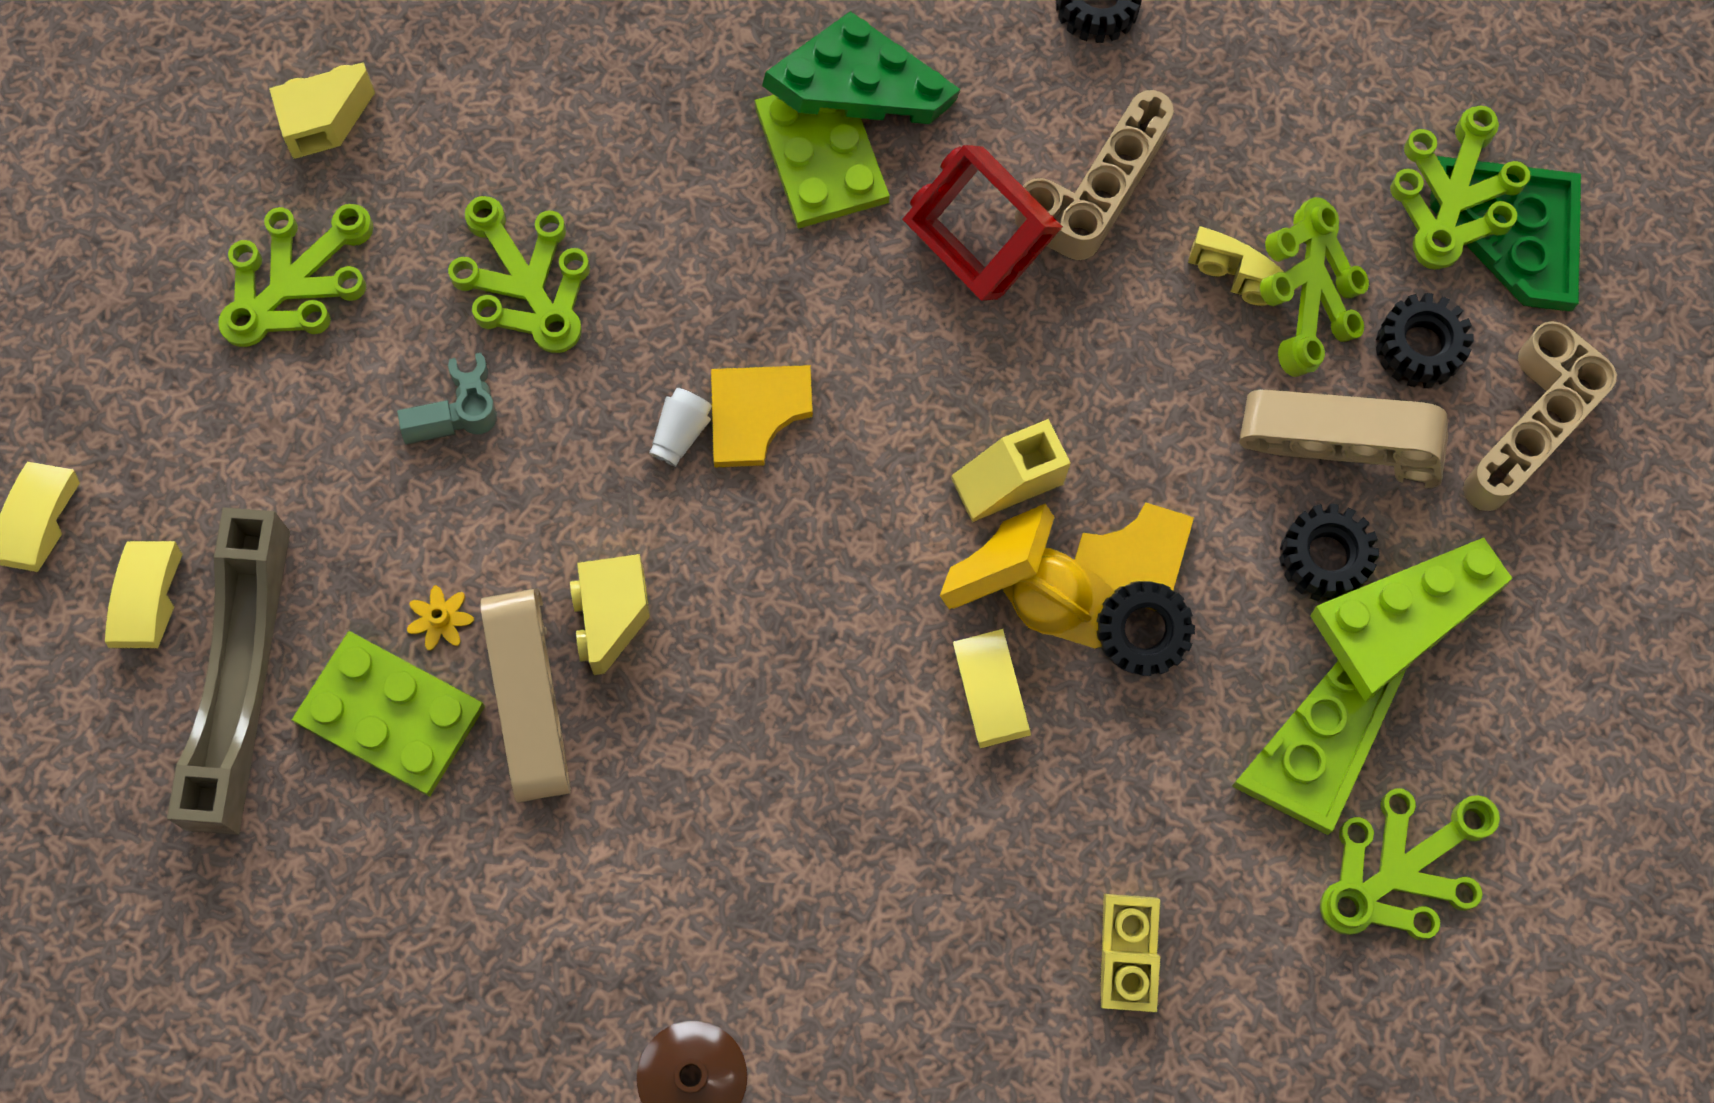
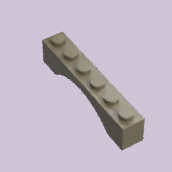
M222 508L214 552V620L208 671L193 729L186 747L176 764L167 814L169 821L185 831L240 835L290 537V530L275 511Z

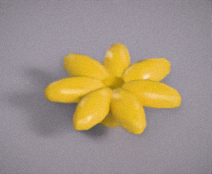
M434 585L430 592V604L420 600L410 601V608L421 618L408 625L407 632L410 634H420L427 631L425 647L428 651L436 647L441 635L453 646H459L461 640L454 626H466L474 622L472 615L465 612H456L462 606L465 594L458 592L445 602L441 588ZM442 614L441 617L435 618L436 615Z

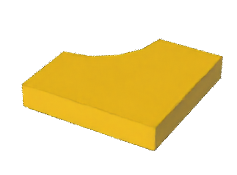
M811 365L711 369L714 467L764 466L768 446L776 434L793 421L813 417Z
M1145 502L1138 517L1120 531L1105 535L1082 533L1074 560L1100 576L1113 591L1136 581L1160 583L1174 590L1194 517Z
M1046 503L1003 521L996 534L982 548L967 559L950 567L939 595L948 609H955L1037 575L1055 518Z

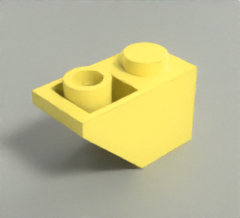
M364 62L355 65H341L330 72L308 78H294L288 80L283 85L269 88L282 136L293 159L341 146L375 94Z
M1049 419L1001 438L955 472L951 479L972 522L1064 485L1071 462Z
M640 554L577 563L579 580L570 581L574 612L583 611L585 630L576 631L580 662L589 661L594 675L605 674L650 617L644 568Z

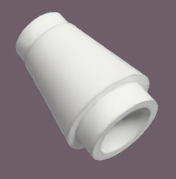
M676 388L672 397L667 396L665 398L652 443L653 446L649 454L661 461L665 460L666 463L676 467L680 458L684 456L711 421L708 414L712 405L687 390Z

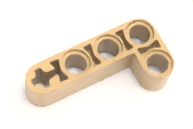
M1146 90L1135 96L1075 193L1044 178L1032 179L1023 185L1063 226L1047 247L1075 260H1085L1097 252L1165 140L1174 112L1173 104L1169 97L1156 90ZM1147 119H1150L1151 121L1144 133L1139 129L1140 124H1144ZM1118 155H1128L1134 160L1127 161L1121 159ZM1095 192H1108L1110 195H1112V197L1103 198L1098 196ZM1016 208L1015 223L1019 229L1027 218ZM1082 228L1090 234L1081 236L1075 234L1071 229Z
M1545 322L1538 326L1519 351L1518 361L1521 369L1546 392L1487 453L1466 478L1463 489L1465 497L1472 506L1479 510L1493 511L1503 506L1612 390L1616 383L1617 373L1612 363L1572 329L1560 322ZM1540 347L1548 349L1553 354V357L1544 354ZM1579 379H1583L1586 382H1588L1589 385L1592 387V390L1584 387L1579 382ZM1547 411L1557 414L1562 423L1553 420ZM1515 443L1527 447L1531 456L1522 454L1517 449ZM1500 468L1507 475L1494 487L1487 480Z
M1256 390L1250 392L1247 396L1239 443L1246 449L1279 456L1394 466L1397 481L1403 483L1404 478L1424 482L1425 488H1434L1441 485L1449 436L1448 420L1444 409L1424 402Z
M539 588L481 598L484 632L510 779L517 803L571 793L565 748L545 641L547 628L544 627L540 606H543V601Z

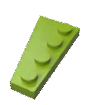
M1483 537L1317 605L1310 617L1363 700L1367 702L1386 683L1406 670L1414 660L1428 649L1434 647L1447 633L1458 624L1463 623L1501 592L1512 580V577Z
M1337 661L1234 782L1232 787L1329 835L1336 826L1406 670L1396 678L1391 679L1378 693L1365 702L1340 662Z

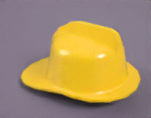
M1045 548L1037 575L1003 589L1017 615L1028 628L1094 649L1102 646L1097 638L1098 622L1096 621L1098 613H1101L1103 609V602L1107 597H1111L1114 591L1100 576L1068 555L1052 548Z

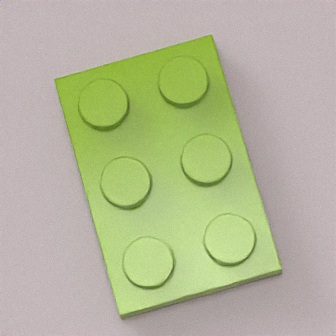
M775 95L755 100V109L798 229L889 203L890 195L861 118L846 117L845 110L820 108L818 115L798 113Z
M348 630L293 716L292 721L430 797L485 708V705L474 697Z

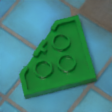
M851 11L767 70L762 83V87L798 113L818 115L820 108L845 110L846 117L884 120L885 114L889 113L910 115L911 123L930 124L948 110L957 100L961 90L939 72L931 69L907 52L902 46L893 42Z
M1437 156L1450 179L1457 158ZM1477 161L1469 186L1497 176L1505 164ZM1528 167L1530 180L1521 193L1517 195L1504 194L1460 212L1456 226L1484 217L1489 207L1495 202L1504 201L1511 204L1516 209L1517 220L1508 233L1504 235L1492 234L1466 246L1523 306L1572 312L1579 304L1581 174ZM1506 174L1510 181L1520 182L1517 176ZM1431 191L1430 208L1438 215L1440 204ZM1493 214L1496 221L1507 223L1504 216Z

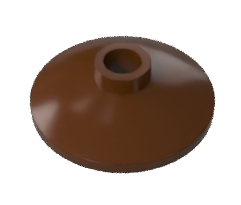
M702 1021L680 1022L659 1032L645 1048L637 1069V1088L642 1103H741L747 1086L746 1062L736 1041L721 1028ZM690 1065L697 1066L702 1073L700 1082L693 1087L683 1085L680 1077L682 1070Z

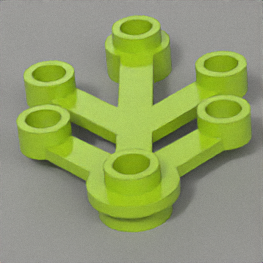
M1475 106L1467 109L1458 121L1455 135L1461 143V147L1450 179L1434 153L1437 147V138L1431 131L1426 129L1413 131L1404 145L1405 155L1416 163L1440 204V209L1435 219L1419 194L1424 185L1423 178L1420 173L1413 169L1400 170L1391 183L1390 192L1392 196L1403 204L1418 230L1413 239V250L1418 262L1426 268L1437 270L1453 265L1461 256L1464 245L1492 234L1504 235L1510 231L1517 220L1516 209L1507 202L1498 201L1489 207L1484 217L1456 226L1460 212L1504 194L1517 195L1523 191L1530 180L1528 167L1521 162L1511 161L1503 166L1497 176L1469 186L1481 149L1491 143L1499 128L1495 112L1487 106ZM1474 121L1481 122L1485 127L1477 125ZM1413 142L1425 144L1428 150L1418 149ZM1506 174L1517 176L1520 182L1510 181ZM1400 182L1410 183L1414 190L1404 189ZM1493 214L1504 216L1507 223L1496 221ZM1432 239L1443 242L1446 247H1438Z
M479 196L473 199L465 209V220L468 228L474 235L489 240L510 275L480 269L473 259L458 257L450 263L448 268L452 284L461 291H469L474 288L524 299L534 312L529 313L502 308L498 298L492 295H483L478 297L472 305V313L476 323L484 329L501 327L532 334L535 343L541 349L550 353H561L574 347L580 339L582 328L579 317L573 309L581 282L590 273L587 254L578 248L565 250L559 258V266L563 278L553 304L544 291L557 244L566 235L563 217L558 212L551 210L544 211L537 216L535 229L538 238L528 266L504 228L506 217L500 202L487 196ZM481 209L492 210L491 214L485 218L476 216L477 212ZM549 223L558 225V228L553 232L542 230ZM574 260L583 263L577 270L566 268L567 264ZM463 269L473 271L468 278L460 279L456 277L458 272ZM486 307L497 309L491 317L480 316L481 311ZM558 321L564 324L563 329L558 332L547 330L548 326L553 322Z
M1314 197L1305 201L1294 215V225L1290 228H1282L1270 233L1265 241L1268 255L1277 262L1295 256L1299 251V244L1303 242L1306 244L1304 260L1285 272H1278L1264 278L1260 283L1261 296L1270 306H1277L1291 300L1294 290L1302 285L1296 336L1283 340L1278 348L1280 365L1292 377H1299L1316 371L1324 360V346L1316 337L1320 300L1331 321L1332 333L1338 341L1347 342L1359 338L1364 332V321L1361 315L1353 309L1346 311L1338 292L1347 299L1364 294L1369 287L1368 276L1361 267L1350 266L1337 239L1339 231L1338 213L1329 202L1320 197ZM1325 256L1336 275L1337 290L1324 265Z
M345 204L339 207L332 217V227L292 263L293 237L298 230V224L290 210L283 207L270 210L264 218V225L271 236L270 285L256 297L255 271L262 264V256L253 242L248 240L235 242L228 251V258L235 269L234 301L222 310L218 321L219 330L223 337L232 345L248 347L260 342L268 332L305 330L310 334L324 332L330 325L331 317L325 305L318 300L305 301L299 306L297 311L274 310L285 299L341 297L344 300L353 301L363 296L366 291V282L361 272L355 267H342L334 276H310L343 245H360L371 237L373 222L368 211L356 204ZM351 216L358 217L355 224L351 226L343 225L346 218ZM280 220L289 221L284 228L274 229L276 222ZM243 253H253L248 261L238 262V258ZM347 279L358 280L354 287L349 289L342 288V284ZM313 312L322 313L320 319L316 322L306 321L309 314ZM244 315L251 316L250 321L246 325H235L239 317Z
M1395 788L1390 790L1381 800V810L1386 819L1379 872L1364 883L1362 882L1365 848L1373 841V827L1366 819L1361 817H1352L1340 827L1339 838L1344 845L1340 880L1330 885L1324 891L1320 900V912L1325 923L1335 932L1344 935L1360 933L1370 924L1407 931L1411 937L1417 940H1427L1424 938L1430 939L1435 936L1440 929V918L1432 908L1419 906L1413 910H1407L1376 901L1391 890L1449 901L1454 908L1461 911H1467L1476 907L1482 900V889L1473 878L1459 877L1454 880L1420 873L1419 871L1464 839L1480 841L1493 834L1500 822V815L1496 805L1484 796L1474 795L1467 797L1454 807L1450 823L1405 853L1408 821L1415 811L1416 802L1413 795L1405 789ZM1392 796H1399L1404 799L1407 804L1405 814H1397L1392 811L1389 803ZM1466 811H1473L1478 814L1481 819L1479 829H1471L1465 824L1464 814ZM1350 825H1358L1364 830L1365 840L1363 843H1355L1349 838L1348 828ZM1459 884L1467 885L1472 890L1473 899L1470 903L1461 902L1457 898L1456 887ZM1341 898H1348L1354 902L1356 913L1353 917H1345L1339 912L1338 902ZM1416 914H1424L1430 919L1431 929L1428 933H1422L1415 928L1414 917Z

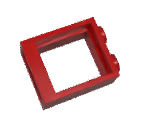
M963 145L952 150L944 158L940 166L943 171L933 183L923 186L916 192L910 201L912 208L902 220L981 301L998 300L1009 290L1063 226L983 146ZM978 170L1027 218L986 267L938 220L939 216Z

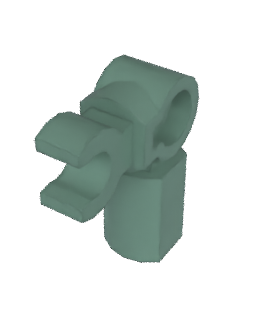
M482 353L475 354L477 366L469 373H463L459 370L456 358L449 359V373L452 381L458 387L456 389L457 400L455 403L449 404L448 400L397 410L400 430L405 445L456 435L455 430L465 429L472 434H483L494 427L497 420V412L491 397L490 387L485 383L488 376V368Z

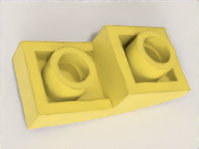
M1199 226L1188 263L1198 265L1200 271L1210 276H1223L1226 273L1235 275L1231 292L1242 295V299L1245 302L1257 306L1268 305L1260 293L1261 281L1278 272H1284L1278 265L1252 247L1230 236Z
M32 462L25 464L10 490L0 513L1 566L34 572L40 570L62 535L56 520L80 484L73 469Z
M175 541L126 542L115 574L108 606L105 643L108 648L159 647L174 609L167 596V592L183 555Z
M1000 629L954 641L953 645L979 747L984 748L1030 736L1031 732L1004 630Z
M1104 894L1101 1008L1157 1012L1160 956L1157 955L1160 914L1159 898Z

